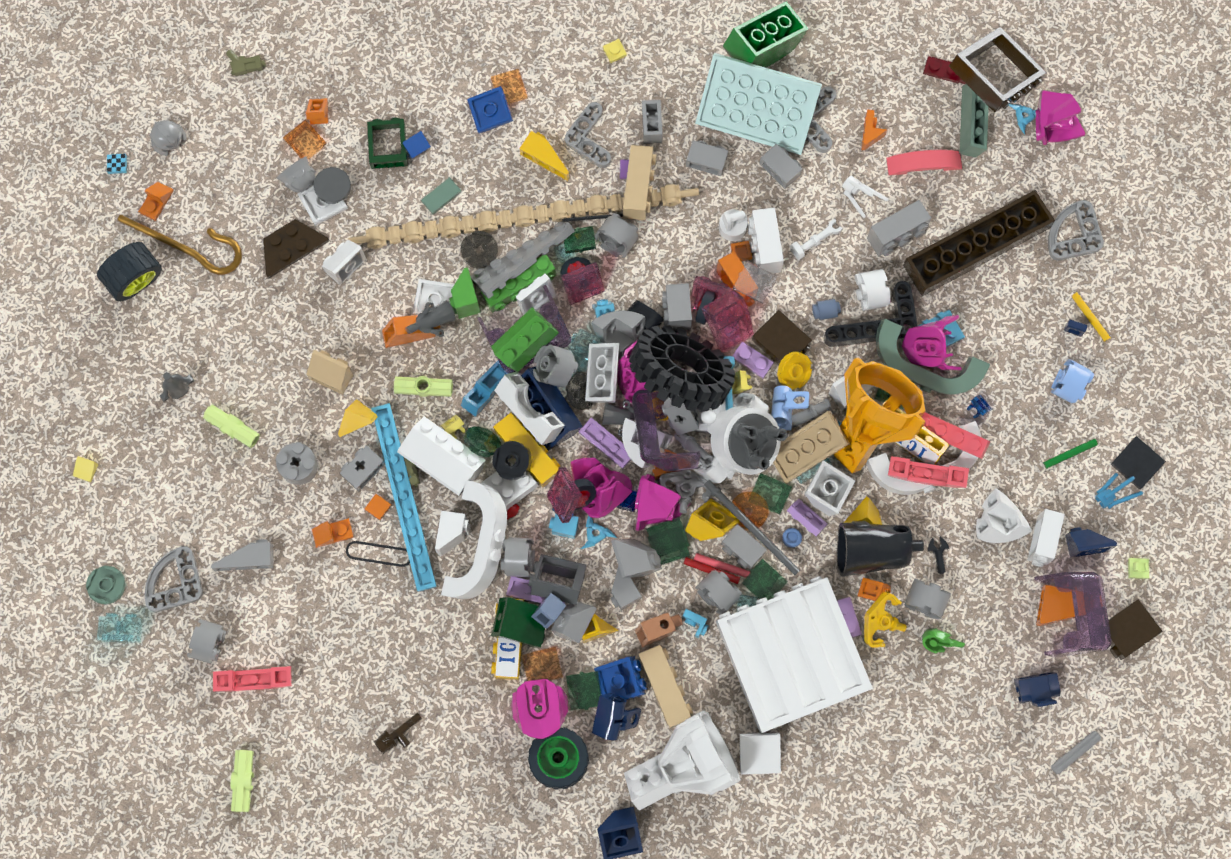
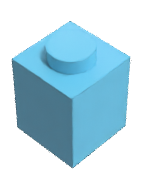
M556 512L555 518L551 517L549 528L552 529V534L575 539L579 517Z

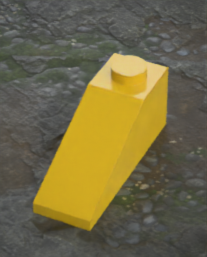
M530 131L519 148L520 155L568 181L569 171L546 137L539 132L534 133Z

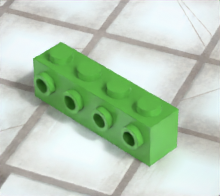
M547 255L537 258V262L516 278H509L506 281L505 287L502 289L496 288L492 292L493 296L488 299L481 292L482 298L492 313L504 309L512 301H517L516 296L518 293L530 286L536 278L546 274L550 280L554 279L556 269Z

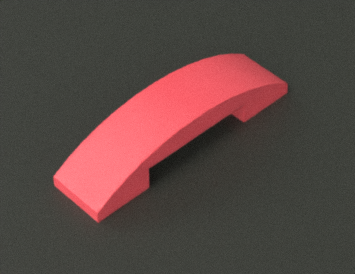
M924 150L890 156L886 158L888 175H901L908 172L943 169L944 171L962 169L960 151Z
M891 456L888 476L926 485L966 488L969 468L951 465L945 467Z
M291 666L213 672V692L266 690L292 686Z

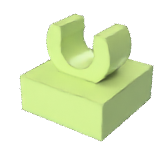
M1129 558L1128 578L1149 579V559Z

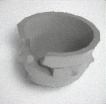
M169 120L155 122L149 135L153 149L160 155L168 156V150L178 149L181 140H186V133L183 128Z
M305 156L284 170L277 179L292 191L302 193L314 185V173L316 171L308 165L309 162Z

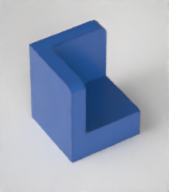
M422 131L403 142L410 159L431 147Z

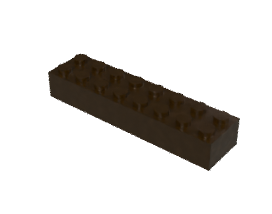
M1034 190L907 257L903 267L923 297L1047 231L1052 227L1055 220L1037 191Z

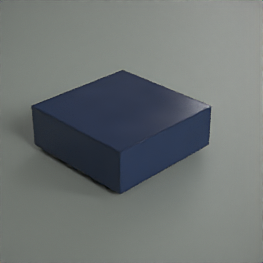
M1069 319L1064 330L1081 337L1086 332L1088 325Z

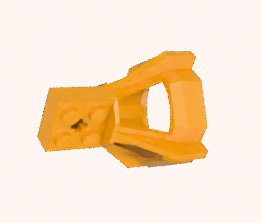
M859 357L852 361L844 374L847 413L840 427L850 444L833 454L852 474L863 468L878 444L912 440L925 424V420L922 418L925 413L922 391L901 371L874 361L865 364ZM861 385L876 386L888 392L891 396L881 406L866 394ZM902 405L906 414L896 413L895 411Z

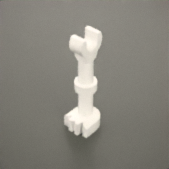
M833 219L825 230L811 236L810 240L800 246L798 242L791 244L789 247L790 251L800 260L805 256V251L814 245L818 246L821 243L820 241L829 235L840 233L842 227L834 229L832 225L836 223V220Z

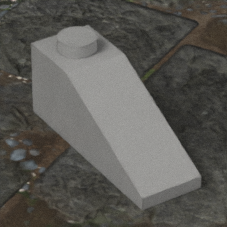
M266 539L256 540V543H250L211 564V568L214 571L273 568V544Z

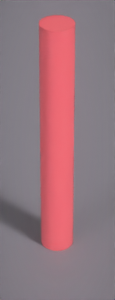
M699 553L695 554L694 560L748 579L750 578L751 571Z

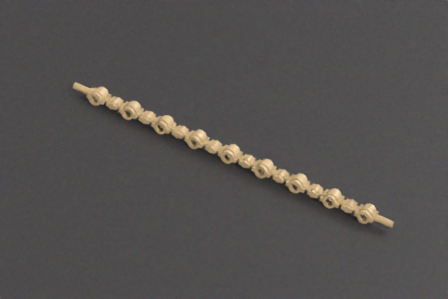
M666 185L660 188V192H657V189H653L652 197L648 198V202H651V207L660 206L659 202H662L663 206H676L682 204L681 198L698 196L699 189L680 190L679 185ZM620 194L609 196L610 199L607 200L606 195H594L587 198V203H584V200L572 201L573 205H570L569 201L558 200L550 203V208H547V205L536 206V210H533L532 206L523 205L514 208L511 214L510 210L499 211L497 216L495 211H483L476 214V219H473V215L462 217V221H459V217L446 216L443 219H439L440 224H436V221L425 222V226H422V222L411 221L402 224L403 229H400L399 226L388 227V231H385V227H371L366 230L365 236L351 237L348 240L356 244L367 243L368 248L378 249L387 246V241H390V244L401 243V239H404V243H418L423 241L426 235L427 239L438 238L440 233L442 238H454L461 235V230H464V234H470L475 232V228H478V232L489 233L498 230L497 225H501V228L512 227V223H515V227L524 228L535 225L534 220H538V223L549 222V218H552V222H561L564 218H572L571 215L573 214L575 217H585L587 212H589V216L609 214L608 209H611L612 213L623 211L624 197L621 198Z

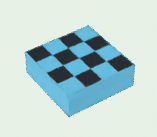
M107 155V173H127V155Z

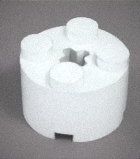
M883 269L855 274V281L859 287L856 290L858 301L861 300L863 311L890 305V290L886 286L885 281H887V277Z

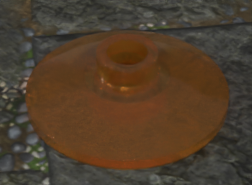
M750 491L743 492L732 501L756 527H761L767 520L769 514L768 504L760 494ZM746 508L752 509L751 515L745 513ZM741 522L738 524L744 530H748Z

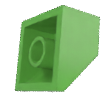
M468 267L464 268L451 289L452 297L449 298L455 314H458L459 319L481 313Z

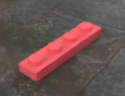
M926 412L923 414L922 418L925 420L924 427L948 444L983 459L990 441Z

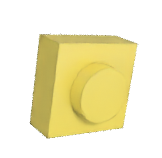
M619 39L603 46V50L610 63L627 56Z

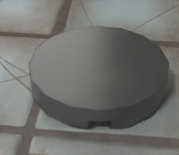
M329 167L323 169L314 179L315 193L321 201L327 204H336L345 200L350 194V178L340 168Z

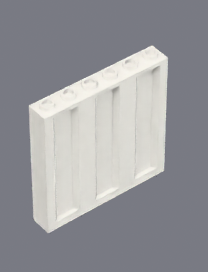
M821 576L810 580L811 584L806 586L803 583L792 587L793 591L785 593V590L773 594L775 598L767 600L766 597L755 601L756 605L750 608L748 604L737 608L738 612L732 615L730 611L719 615L720 619L716 621L760 733L873 689L827 577L824 579Z

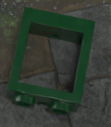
M395 117L390 120L374 119L367 122L369 164L371 169L408 166L407 150L403 145V142L407 140L404 119ZM400 128L401 154L375 156L373 130Z

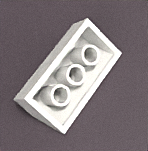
M423 417L411 429L397 451L458 496L464 490L465 481H474L481 473L486 461L426 417Z

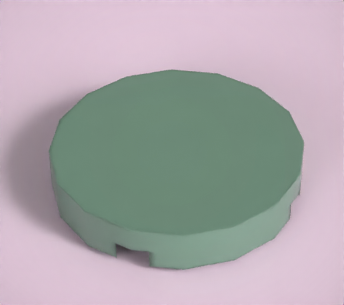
M107 565L93 570L86 582V589L90 598L104 605L119 600L126 587L125 577L122 572L115 567Z

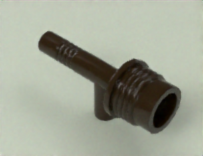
M416 713L391 734L385 730L374 741V744L382 754L390 751L393 747H397L394 741L396 739L403 748L407 747L410 742L403 733L422 719L421 716Z

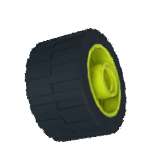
M133 242L110 255L99 267L97 277L113 298L121 302L131 299L152 284L161 274L162 266L143 242Z

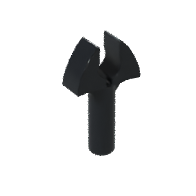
M940 536L941 546L939 550L934 546V538H932L928 544L927 552L935 554L938 573L944 574L946 570L943 552L948 550L949 546Z

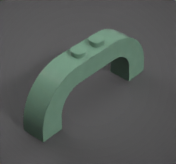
M887 319L881 320L876 334V349L880 360L884 365L901 371L913 383L921 385V390L931 393L932 390L943 394H960L974 388L986 375L990 364L972 356L968 357L963 370L952 378L941 377L905 361L897 351V339L903 326Z

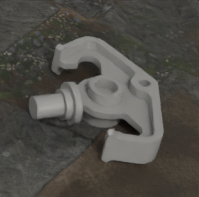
M690 470L666 473L661 475L658 480V485L667 489L668 487L665 485L667 481L676 485V492L681 496L678 501L680 513H687V507L692 501L691 496L694 494L695 488L704 487L706 489V492L702 494L704 502H707L711 496V492L704 486L707 480Z

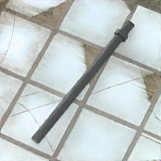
M710 480L704 484L711 492V495L716 497L794 575L800 572V569L721 492L722 489L719 486L716 487Z

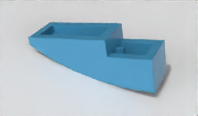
M499 359L476 381L475 386L463 397L461 406L476 417L496 394L494 390L503 376L513 373L514 370L507 367Z

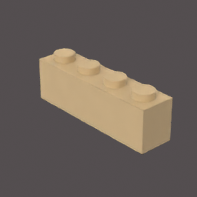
M631 145L623 203V219L646 220L647 213H650L651 202H648V198L652 197L653 186H650V182L654 181L655 170H652V165L656 166L657 154H653V147Z
M661 645L639 653V659L669 729L676 727L690 718L693 711L689 703L685 704L683 696L686 695L682 685L678 686L675 678L678 676L674 667H670L668 664L669 654L666 648L662 649Z

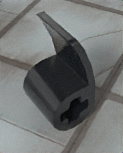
M638 300L627 310L645 316L644 330H650L651 327L659 326L664 321L659 313Z

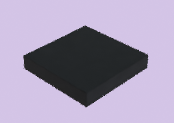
M1136 436L1111 465L1127 479L1134 476L1135 479L1131 483L1141 490L1166 461Z

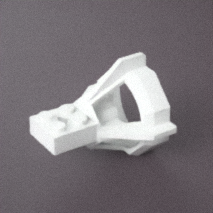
M705 711L699 712L677 725L661 754L624 773L631 801L638 810L674 792L680 793L685 791L712 795L741 781L728 747L719 730L712 722L710 714Z

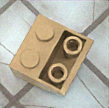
M313 350L306 375L310 380L343 395L353 377L351 368L347 365L348 363L341 358H337V360L331 358V355L326 351L320 350L318 352Z

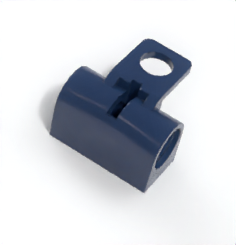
M1047 672L1014 679L1016 692H1019L1018 700L1020 704L1031 702L1036 707L1057 704V700L1052 699L1053 697H1059L1061 694L1057 673Z
M613 693L600 695L592 734L606 740H618L620 731L637 727L641 709L625 710L626 699ZM635 714V719L631 723V718Z

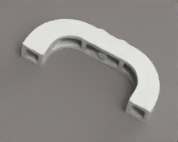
M976 421L959 427L981 437ZM961 450L959 457L955 461L941 466L949 467L951 465L969 468L970 470L978 457ZM886 453L870 458L866 462L873 479L881 487L892 493L910 495L924 491L926 494L936 490V486L920 484L888 476L890 461Z
M466 480L462 499L477 503L482 510L483 520L471 570L463 577L453 578L445 576L441 595L457 599L474 598L484 592L491 584L501 558V549L507 525L506 506L500 494L490 486Z

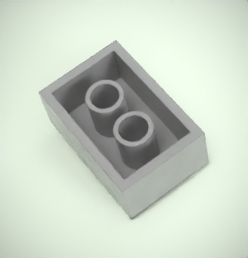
M918 200L871 226L867 240L878 257L883 254L888 256L894 251L895 247L906 246L911 238L922 237L929 227L931 216L921 201Z

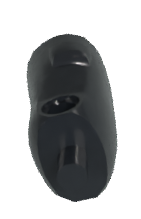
M865 520L839 524L836 557L837 568L841 577L885 569L905 568L910 565L912 552L924 550L923 540H912V532L909 526L870 524Z

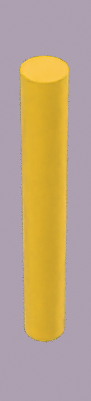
M1078 292L1073 294L1071 297L1103 341L1109 340L1111 337Z

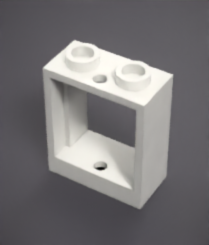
M1045 509L1037 516L1027 559L1032 561V565L1043 567L1055 559L1065 514Z

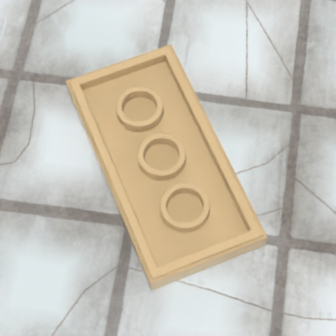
M827 411L787 437L786 440L781 441L779 453L773 463L785 484H788L823 460L848 446L850 442L832 412Z

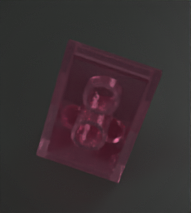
M734 289L701 308L716 344L723 353L754 335L750 312L745 300Z

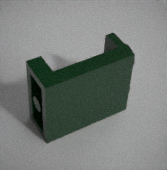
M510 597L499 598L491 636L523 643L532 648H541L545 640V627L531 617L538 606Z

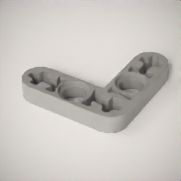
M824 87L820 90L819 99L816 103L819 108L814 111L810 127H814L817 133L814 135L807 134L806 137L816 150L821 153H826L831 149L832 139L813 118L835 101L836 91L832 87ZM825 93H831V97L825 98L822 104L820 100L824 98ZM821 141H822V142L827 141V142H828V143H827V147H825V146H822V147H821V146H820Z
M592 102L587 105L567 131L565 143L569 148L596 166L606 168L611 163L610 153L586 137L602 116V106L597 102ZM595 108H598V109H597L598 114H597V113H594V114L591 116V120H590V119L588 118V117L591 115V110H590V109H593V110H594ZM580 122H587L589 127L584 130L580 129L578 125ZM574 129H576L579 132L576 136L577 142H570L569 137L573 138L575 136L576 131ZM587 145L593 148V151L589 154L583 152V148ZM597 150L600 157L606 156L607 162H600V158L595 155Z

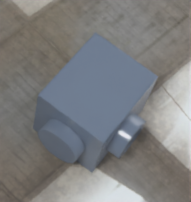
M550 593L531 617L547 629L555 622L566 605L560 598Z

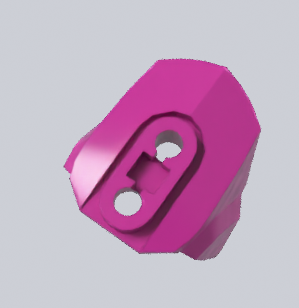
M1041 90L1038 109H1036V140L1042 141L1043 145H1047L1048 142H1062L1085 136V131L1076 116L1081 113V108L1072 94Z
M959 315L946 316L939 321L910 328L902 343V349L910 363L920 366L938 367L942 370H962L961 367L948 366L944 363L946 358L953 356V353L946 354L945 335L952 333L944 329V327L959 319Z
M634 342L624 351L623 357L618 362L617 384L625 399H628L631 403L643 405L658 394L659 391L650 393L644 388L646 382L639 383L634 377L636 373L631 371V362H629L630 355L636 344Z
M595 457L571 461L573 480L588 479L595 486L596 497L590 504L582 508L591 518L606 516L632 493L633 487L628 476L617 471H611Z
M651 474L642 475L635 501V509H637L635 530L637 531L643 530L647 524L676 522L683 514L679 512L680 504L678 501L681 496L656 484L655 477Z
M547 679L525 681L512 694L511 711L513 719L523 734L536 739L547 738L557 732L565 722V717L568 713L567 695L560 686H556ZM535 685L540 687L538 694L532 691ZM541 706L542 711L537 713L535 708Z

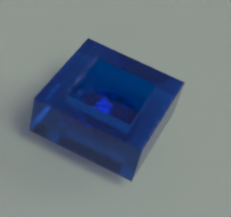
M632 491L617 508L635 512L637 492Z

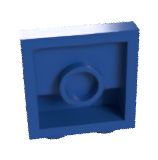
M629 656L594 668L601 695L613 693L626 700L646 695L647 683L640 676L639 671L642 669L640 661L635 659V656Z

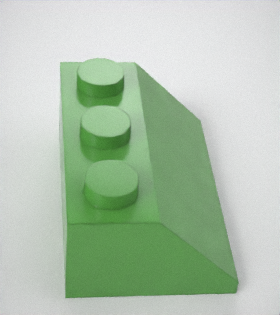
M532 307L491 348L494 355L507 367L519 372L537 354L539 349L544 345L546 346L559 332Z

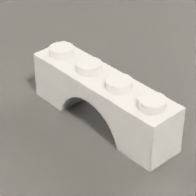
M518 372L504 375L494 391L541 445L553 442L565 425L553 412L543 415L532 408L528 399L529 384Z

